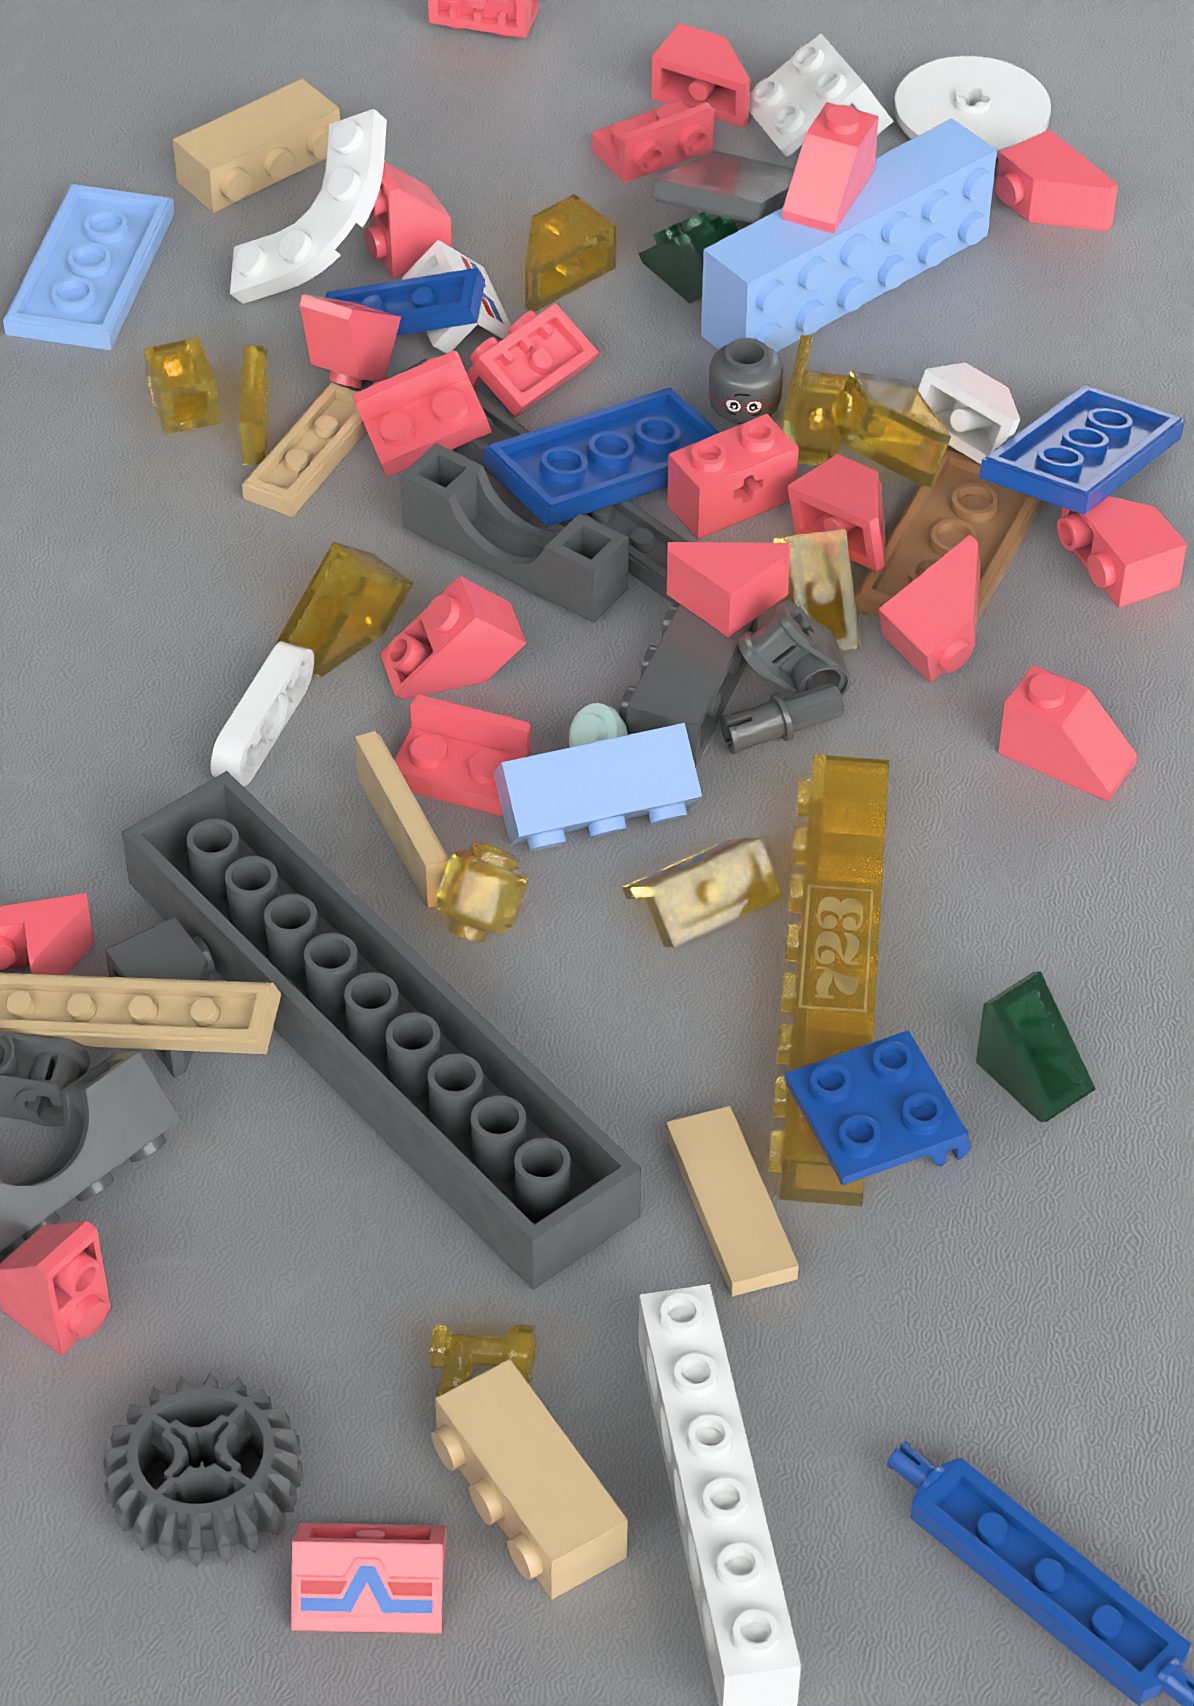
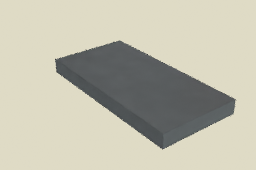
M713 151L656 178L652 198H655V201L754 223L783 208L795 169Z

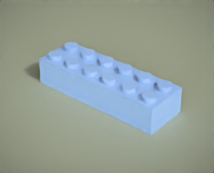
M951 118L875 158V170L834 234L783 220V208L705 248L703 256L701 336L718 350L734 340L751 338L763 342L777 353L779 350L808 334L815 333L821 327L848 312L855 311L861 305L877 296L898 287L906 280L926 269L938 265L955 253L978 243L981 239L988 236L997 149Z

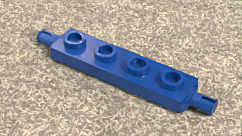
M906 1441L900 1444V1449L896 1448L887 1461V1466L918 1489L911 1507L910 1518L1136 1705L1140 1706L1144 1701L1165 1692L1181 1706H1194V1676L1183 1668L1191 1645L1187 1639L963 1458L960 1457L936 1467Z

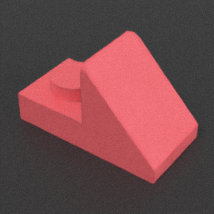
M87 893L0 906V971L7 968L30 965L31 974L66 975L95 945Z

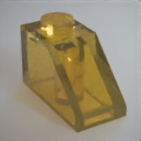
M573 194L532 216L525 261V308L527 310L536 312L616 269V225L577 195Z
M850 370L843 390L838 392L833 402L831 421L850 449L919 485L931 487L951 435L911 381Z
M846 529L774 538L775 543H790L788 595L782 601L790 600L794 602L809 617L829 628L835 636L840 651L860 648Z
M332 542L275 645L283 641L311 649L314 654L313 674L323 677L385 634L413 582L373 553Z

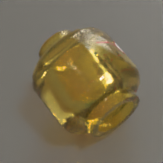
M472 842L470 849L457 850L451 854L435 899L437 910L451 920L448 927L450 932L468 940L485 942L487 933H507L513 928L528 887V877L518 867L520 861L518 856L504 849L481 842Z

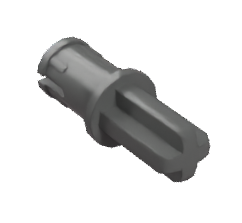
M827 683L784 698L779 693L770 695V702L744 711L721 716L720 726L725 743L732 741V743L728 744L729 751L732 754H736L741 750L780 737L784 741L793 740L794 732L841 717L844 714V703L839 689L833 684Z

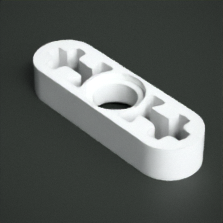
M283 641L275 645L215 742L211 757V773L213 777L228 771L242 786H246L251 782L309 687L314 669V654L311 649Z

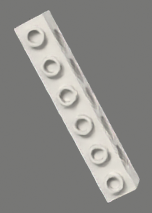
M710 1284L639 1294L638 1343L718 1705L797 1706L801 1672L800 1658Z

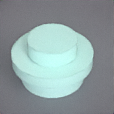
M601 703L589 704L582 708L572 721L569 730V746L575 747L628 735L626 724L612 707Z

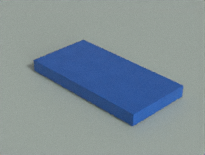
M1083 385L984 457L981 462L979 478L1085 515L1180 440L1185 420L1164 411Z
M669 387L485 446L483 448L482 464L548 527L575 518L579 513L584 515L667 487L668 454L720 432Z

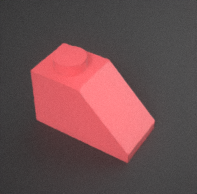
M679 23L652 55L651 99L667 104L681 100L689 108L708 103L715 110V119L743 128L747 125L749 121L750 78L727 38Z
M826 102L805 134L783 206V220L835 233L875 170L879 116L856 110L851 106Z
M1050 129L999 152L995 195L1028 222L1101 231L1112 227L1118 184Z
M302 294L300 310L310 363L331 370L328 380L353 388L361 389L363 380H385L401 317L354 302Z
M836 454L787 486L796 536L876 572L885 567V515L881 495L882 486L878 471Z
M971 535L967 536L879 608L882 636L929 683L945 671L952 673L958 670L970 658L973 648L976 646L980 560L978 542Z
M1032 665L1004 702L998 754L1108 802L1136 764L1137 753L1090 689Z

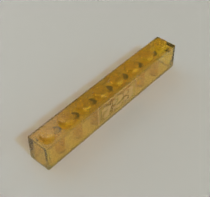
M814 754L812 780L799 779L797 817H808L809 824L808 827H795L793 864L805 865V875L792 874L789 912L802 913L801 923H788L785 962H798L797 974L784 973L781 1012L794 1013L793 1025L780 1024L777 1064L790 1065V1071L873 1042L889 760ZM776 1077L773 1117L786 1118L785 1131L771 1130L768 1172L782 1173L780 1200L862 1206L865 1178L841 1185L786 1085L785 1077Z

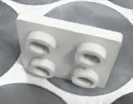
M821 33L810 43L802 46L790 60L771 76L759 82L750 93L749 112L785 156L791 155L803 144L806 132L826 102L851 106L856 110L879 116L877 135L894 122L865 83Z

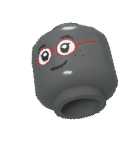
M740 338L723 346L714 354L709 366L708 394L711 407L719 416L730 422L743 424L765 414L771 416L778 410L782 399L783 366L781 358L772 348L757 339Z

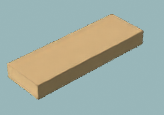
M331 382L242 483L243 499L293 518L367 432L352 398L356 391Z
M376 731L356 736L358 781L427 908L449 902L448 897H450V893L446 889L442 890L443 886L439 889L444 872L446 873L449 870V858L382 737Z
M731 1106L666 1122V1138L731 1296L797 1280L799 1265Z

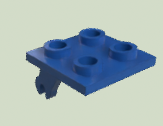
M909 1030L785 1073V1083L841 1185L929 1155L936 1165L943 1166L946 1161V1154L950 1150H953L958 1160L962 1159L970 1150L969 1132Z

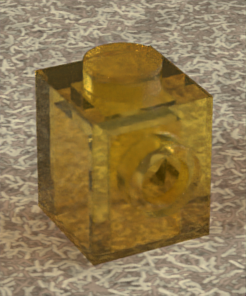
M199 337L143 349L148 392L165 435L220 423L216 378Z

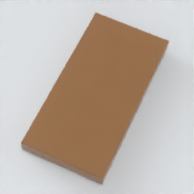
M941 448L885 543V567L877 572L872 569L869 570L855 594L854 609L880 617L879 608L967 536L971 535L978 542L980 560L978 623L1045 501L979 478L980 463L966 455Z

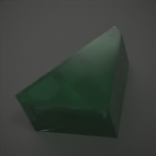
M1041 971L1032 972L983 1004L976 1063L1039 1122L1049 1121L1096 1090Z

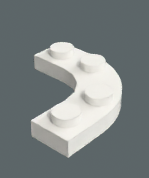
M375 109L329 124L326 172L322 188L311 208L296 223L277 233L234 246L230 294L241 303H248L294 288L312 279L341 256L335 249L345 239L355 223L363 228L377 199L384 167L387 120Z

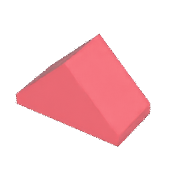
M668 542L667 595L729 638L788 595L790 543Z

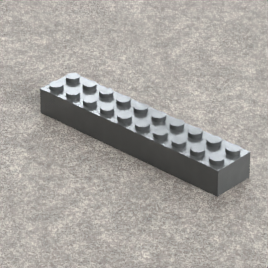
M228 771L122 831L129 883L166 920L176 917L191 938L198 935L203 939L212 955L215 970L226 981L275 984L281 993L273 1028L532 1290L548 1281L640 1217L641 1167Z

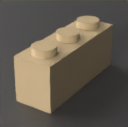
M303 78L172 139L177 183L212 213L226 208L327 159L329 124L340 121V108Z
M510 1359L435 1398L437 1429L431 1433L434 1448L448 1470L453 1471L459 1468L470 1484L469 1493L472 1502L484 1522L488 1525L497 1522L508 1537L507 1546L511 1558L526 1580L536 1577L551 1600L627 1558L628 1519Z

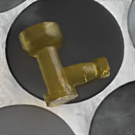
M435 1325L431 1338L430 1365L431 1368L442 1369V1379L439 1382L436 1397L467 1382L473 1364L497 1366L510 1359L527 1383H531L536 1353V1327L533 1325H514L508 1329L503 1338L451 1333L450 1326Z

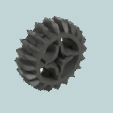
M211 1372L203 1383V1387L190 1388V1384L180 1376L176 1385V1392L170 1395H166L153 1386L149 1396L150 1408L130 1404L129 1411L126 1414L128 1425L113 1426V1434L111 1436L112 1449L105 1451L106 1456L103 1462L105 1476L107 1477V1482L104 1484L107 1501L112 1504V1508L115 1510L116 1521L122 1527L123 1532L133 1530L135 1542L140 1545L142 1551L158 1543L160 1555L164 1557L167 1563L181 1550L188 1551L189 1560L196 1568L202 1561L204 1552L217 1551V1555L228 1564L232 1556V1546L240 1543L255 1553L260 1543L258 1530L278 1535L279 1528L282 1525L281 1513L294 1512V1506L297 1502L296 1488L301 1487L300 1482L303 1481L302 1461L299 1460V1456H301L299 1436L295 1434V1430L291 1429L290 1418L285 1413L284 1407L272 1408L271 1398L267 1396L265 1389L247 1396L246 1385L242 1383L240 1377L226 1389L218 1387V1381ZM249 1448L261 1460L260 1466L251 1480L241 1472V1466L243 1465L242 1456ZM159 1459L166 1464L167 1470L164 1472L165 1482L155 1490L146 1479L151 1467Z

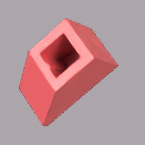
M385 161L379 193L370 213V227L365 228L364 231L368 251L374 260H381L392 278L406 274L437 240L452 248L451 217L430 187Z
M1108 496L1085 515L1062 507L1061 517L1057 521V532L1062 545L1066 550L1073 551L1088 570L1093 583L1098 588H1103L1118 608L1180 586L1187 543L1155 506Z
M459 576L439 596L434 598L430 605L399 635L392 639L390 644L380 653L394 695L401 699L415 697L417 694L426 695L486 682L526 644V640L509 601Z
M88 1221L43 1225L0 1263L1 1311L60 1355H63L80 1338H87L94 1334L104 1322L107 1313L111 1310L98 1231Z

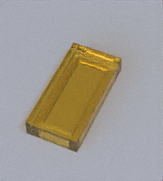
M244 346L239 416L243 465H259L266 457L270 382L267 350H264V346Z

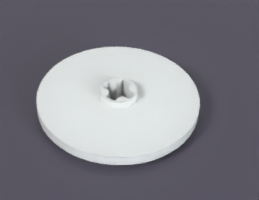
M955 56L931 61L911 71L897 88L894 112L900 128L911 139L953 118L997 149L996 158H999L1000 151L1046 131L1050 121L1051 103L1043 85L1034 76L1020 67L993 58Z

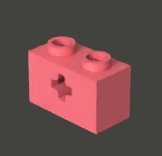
M765 414L669 453L667 506L697 539H701L789 502L787 486L797 480L799 447L768 414Z

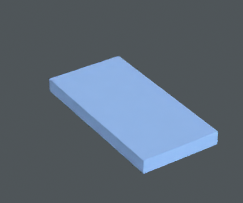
M71 184L3 319L5 335L112 350L175 214L173 198Z

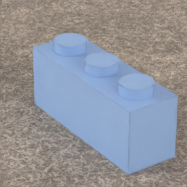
M685 723L501 762L493 771L510 845L527 841L530 851L564 844L567 842L565 833L585 828L589 829L591 838L618 833L627 829L626 819L649 815L651 824L677 820L687 816L685 806L693 804L702 797Z

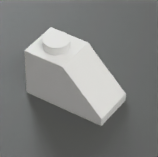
M964 362L925 369L907 420L981 464L984 457L1015 435L1020 417L1007 386Z

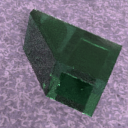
M701 212L653 234L657 245L638 254L646 267L683 299L691 303L702 298L704 249L739 230L732 218L719 216L711 220L708 213Z

